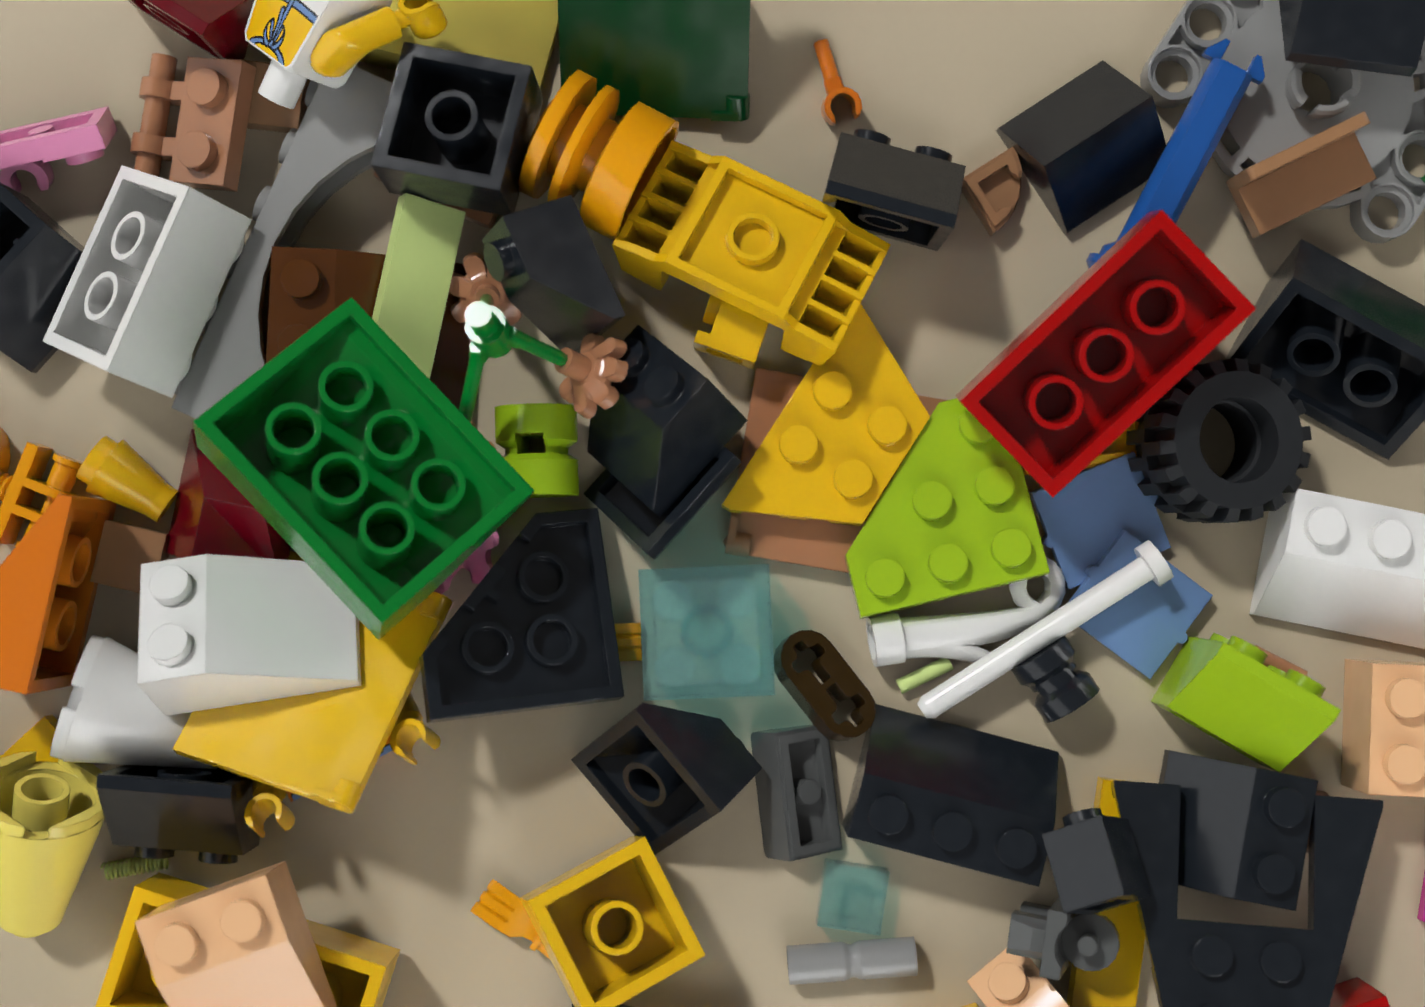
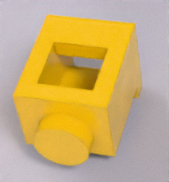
M710 295L702 322L713 325L710 334L701 330L697 331L694 339V349L754 369L769 323Z

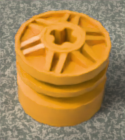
M577 70L568 77L554 99L550 101L533 130L518 181L519 191L532 198L539 199L549 189L547 202L568 195H572L574 198L578 191L581 190L584 192L579 213L585 226L614 241L652 177L655 168L664 156L671 140H676L680 122L639 101L625 114L620 123L614 121L618 110L620 91L606 85L595 96L597 79L581 70Z

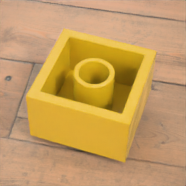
M631 836L520 897L574 1007H617L705 956L645 836Z

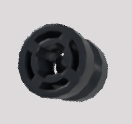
M1063 636L1011 669L1021 685L1030 687L1034 693L1039 692L1034 706L1046 723L1054 722L1074 712L1091 700L1100 690L1089 672L1074 671L1077 666L1073 660L1075 650L1066 636Z

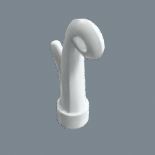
M1046 557L1050 573L1042 576L1044 590L1036 600L1027 592V580L1009 584L1012 599L1017 606L1014 608L899 617V614L894 612L866 618L867 640L873 665L879 667L905 663L906 659L929 657L955 659L971 663L976 662L990 653V651L979 645L999 642L1014 637L1060 608L1065 595V578L1061 568L1053 560Z

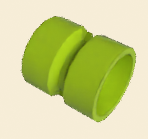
M526 403L496 406L495 443L505 449L504 459L535 490L529 498L579 496L578 460L568 454V448L578 441L577 412L574 410V405ZM543 438L545 453H528L530 439Z

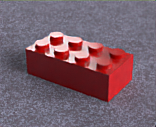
M1162 209L1151 211L1136 223L975 376L956 397L1053 498L1257 308Z

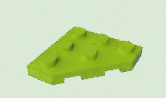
M957 398L938 403L845 555L860 619L1041 577L1050 573L1022 466Z

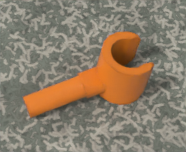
M828 39L816 41L813 46L827 93L821 105V115L824 121L832 126L836 125L835 116L831 111V102L835 97L846 98L851 105L854 119H857L862 110V102L858 93L851 88L844 87L842 78L838 74Z

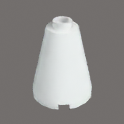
M92 635L83 651L70 684L73 686L67 707L62 708L52 741L50 757L61 759L63 762L217 770V767L178 755L174 752L173 747L192 712L165 716L137 684L138 653L108 636L104 638Z

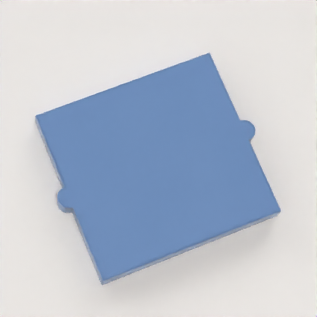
M1134 451L1104 464L1082 470L1053 498L1043 487L1029 492L1045 532L1041 539L1042 544L1051 548L1056 563L1063 572L1067 589H1072L1083 583L1087 577L1085 573L1086 567L1098 563L1122 529L1127 530L1143 543L1147 540L1151 541L1159 552L1171 548L1157 509L1154 506L1158 495L1144 496L1137 486L1140 481L1145 479L1142 471L1131 472L1128 458L1136 457Z
M1122 529L1098 563L1086 567V579L1068 602L1137 559L1134 548L1143 542L1127 530ZM1168 561L1166 562L1172 570L1174 578L1161 586H1158L1153 580L1149 581L1079 626L1149 679L1152 678L1176 644H1183L1187 641L1188 635L1186 631L1213 596Z

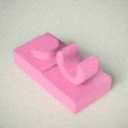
M109 106L0 131V182L20 192L22 187L17 178L16 171L26 170L35 176L41 191L48 190L54 181V172L49 163L50 161L65 158L67 165H80L103 156V149L107 148L117 131Z

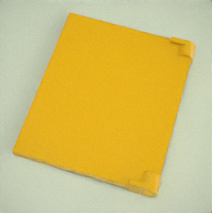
M290 551L288 560L304 561L296 552ZM433 591L379 640L359 620L361 686L192 712L173 747L174 752L225 771L318 801L321 805L352 814L421 670L419 658L437 637L452 606V601L445 595Z

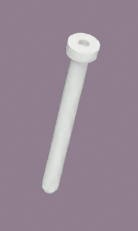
M1145 541L1134 548L1137 559L921 696L917 705L926 719L938 717L1149 581L1153 580L1158 586H1161L1174 578L1172 570L1162 554L1151 541Z

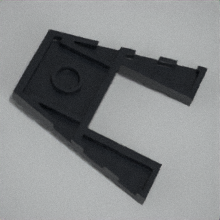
M1112 781L1111 790L1116 801L1119 818L1129 820L1151 897L1139 900L1137 908L1141 926L1145 932L1159 1007H1329L1381 817L1383 800L1315 795L1309 832L1308 929L1177 919L1181 785Z

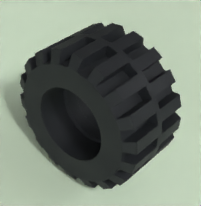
M1233 358L1223 361L1220 359L1197 364L1136 420L1139 422L1137 430L1127 431L1126 445H1135L1137 457L1128 458L1131 472L1142 471L1145 479L1137 484L1144 496L1158 495L1154 504L1155 507L1163 513H1177L1176 519L1186 522L1238 523V521H1253L1263 518V511H1276L1283 506L1286 501L1282 493H1295L1302 483V480L1296 475V471L1298 468H1308L1311 454L1303 452V441L1312 440L1311 427H1302L1299 419L1300 415L1306 413V409L1301 399L1291 401L1288 397L1293 387L1284 377L1270 380L1273 369L1261 363L1248 366V359ZM1212 408L1220 412L1228 421L1235 440L1233 460L1228 470L1221 477L1209 468L1200 448L1201 426L1204 418Z

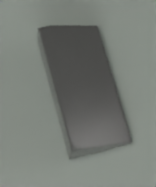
M814 724L751 733L752 755L762 767L755 775L765 856L770 859L795 861L842 850L829 738H826L819 732Z

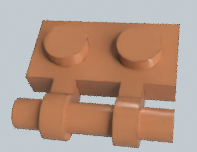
M153 53L149 76L141 78L139 97L145 100L140 132L133 133L130 153L136 155L134 169L159 177L162 161H172L169 175L170 181L197 189L237 192L256 67L243 60L188 57L184 82L174 81L178 59L166 54ZM170 106H180L175 138L166 137Z

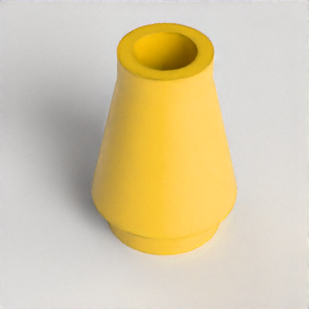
M104 436L94 446L76 474V478L87 484L86 492L144 514L155 522H158L164 516L179 492L169 485L124 439L117 443L108 436Z

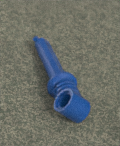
M1224 39L1204 50L1202 57L1210 60V63L1116 241L1102 246L1099 254H1089L1086 260L1088 269L1148 212L1162 209L1175 224L1177 223L1250 82L1252 81L1257 85L1263 82L1265 73L1261 56L1256 55V57H1253L1246 71L1221 59L1230 40Z

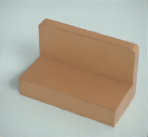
M1365 111L1248 167L1226 181L1253 239L1377 179L1355 134L1356 131L1371 123Z

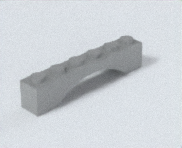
M356 66L345 85L337 89L312 80L310 81L305 96V105L308 106V109L299 128H292L283 140L279 152V162L282 166L272 187H264L257 197L252 212V218L256 223L246 245L244 244L240 256L231 265L227 274V278L230 280L220 302H218L215 313L206 322L202 330L201 336H203V339L191 362L188 373L177 386L174 393L177 396L171 408L196 419L266 364L272 246L294 247L308 222L326 201L356 176L372 168L371 162L392 82Z

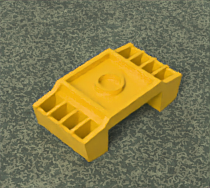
M671 140L664 156L655 168L652 177L612 244L620 268L633 277L660 291L670 275L784 330L780 349L819 366H822L835 354L891 246L888 242L850 222L840 210L726 156H711Z

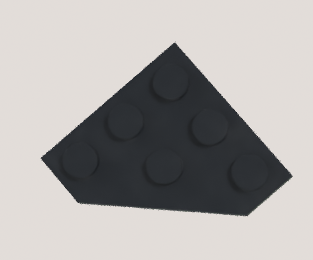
M598 508L535 513L420 656L419 661L427 723L614 701L625 697Z

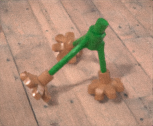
M473 252L463 258V266L467 274L465 276L455 272L452 274L449 292L459 297L460 300L451 306L450 313L457 322H465L466 333L471 339L469 364L459 411L474 427L475 424L471 420L484 363L489 358H500L506 355L512 348L525 350L553 363L558 373L567 376L559 386L560 396L570 404L574 403V410L586 419L594 417L597 404L606 410L618 401L619 393L611 383L622 382L627 376L628 363L619 360L627 350V344L624 340L613 337L605 340L603 336L593 333L588 334L581 342L579 353L570 348L558 350L511 326L520 321L523 313L508 299L501 282L496 281L491 276L482 255ZM488 441L495 448L494 444Z

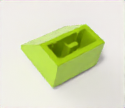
M1213 633L1210 639L1188 636L1187 641L1181 647L1151 700L1154 704L1259 765L1281 772L1332 725L1341 709L1321 698L1326 688L1318 682L1292 669H1289L1286 673L1271 665L1266 667L1263 663L1268 654L1236 636L1232 635L1230 639H1227L1216 633Z

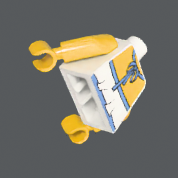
M254 0L244 33L247 42L272 59L258 93L278 105L294 109L307 79L334 89L340 88L345 85L356 64L366 54L402 38V30L409 26L413 35L419 39H431L440 35L445 30L448 23L447 18L440 5L432 0H398L399 9L394 11L390 8L393 0Z

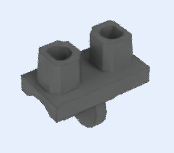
M1060 898L1052 906L1024 901L1021 904L1020 911L1015 910L1011 915L1007 953L1041 960L1039 977L1060 980L1071 963L1084 971H1099L1108 967L1118 954L1120 936L1113 922L1099 913L1092 915L1063 913Z

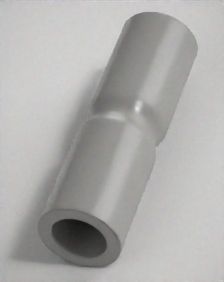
M913 936L859 940L852 944L829 942L786 946L789 985L838 982L852 977L866 980L918 975L917 952Z

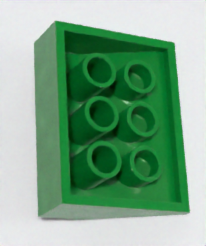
M352 297L193 421L197 447L378 640L441 585L535 491Z

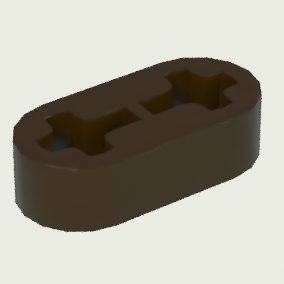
M813 630L798 631L779 644L773 657L774 672L781 684L818 731L826 738L834 741H848L867 732L873 724L876 715L875 701L870 691L833 644L824 635ZM794 646L800 652L806 651L809 648L814 651L817 658L813 660L811 667L822 683L808 669L800 673L794 670L792 663L798 657L793 649ZM827 688L839 702L849 698L854 702L856 708L850 714L851 719L855 723L854 725L848 720L839 724L834 721L832 714L838 707L826 691Z

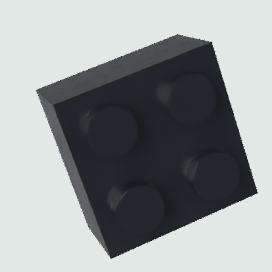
M404 42L371 162L372 168L389 193L397 195L408 193L437 203L503 216L514 213L520 193L518 181L522 165L527 154L530 138L538 122L543 102V95L532 66Z

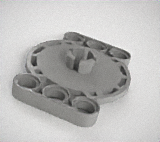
M1186 0L1145 63L1140 75V87L1153 96L1155 105L1161 108H1175L1189 102L1210 63V60L1202 57L1204 50L1224 39L1230 40L1221 59L1247 71L1253 57L1259 55L1262 57L1265 78L1259 85L1252 81L1250 82L1220 139L1222 143L1219 141L1212 154L1222 171L1232 178L1244 169L1365 111L1371 123L1356 131L1355 134L1377 179L1313 210L1336 209L1350 204V223L1354 232L1370 243H1385L1405 234L1415 224L1425 208V183L1421 180L1422 177L1411 175L1402 163V154L1409 144H1417L1425 148V39L1418 67L1411 77L1291 62L1285 60L1279 0ZM1198 9H1207L1214 12L1221 22L1219 37L1213 40L1198 38L1190 27L1189 18L1191 13ZM1164 61H1174L1185 68L1188 75V83L1185 90L1168 92L1159 86L1155 75L1157 65ZM1303 72L1316 74L1327 83L1330 90L1329 105L1318 104L1309 112L1301 108L1309 97L1302 86ZM1419 77L1420 90L1414 92L1413 78ZM1376 196L1390 199L1398 209V220L1391 230L1378 228L1370 220L1368 207L1371 200Z

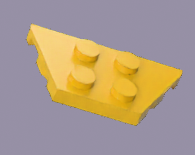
M861 304L835 354L822 366L814 363L811 365L726 497L722 508L732 513L748 512L798 520L814 519L861 526L929 420L930 415Z

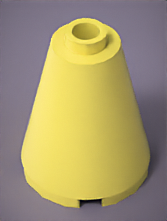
M20 752L0 758V927L3 930L18 937L32 938L52 931L61 923L105 820L96 789L97 774L103 772L94 764L63 762L61 759H58V763L36 761V752Z

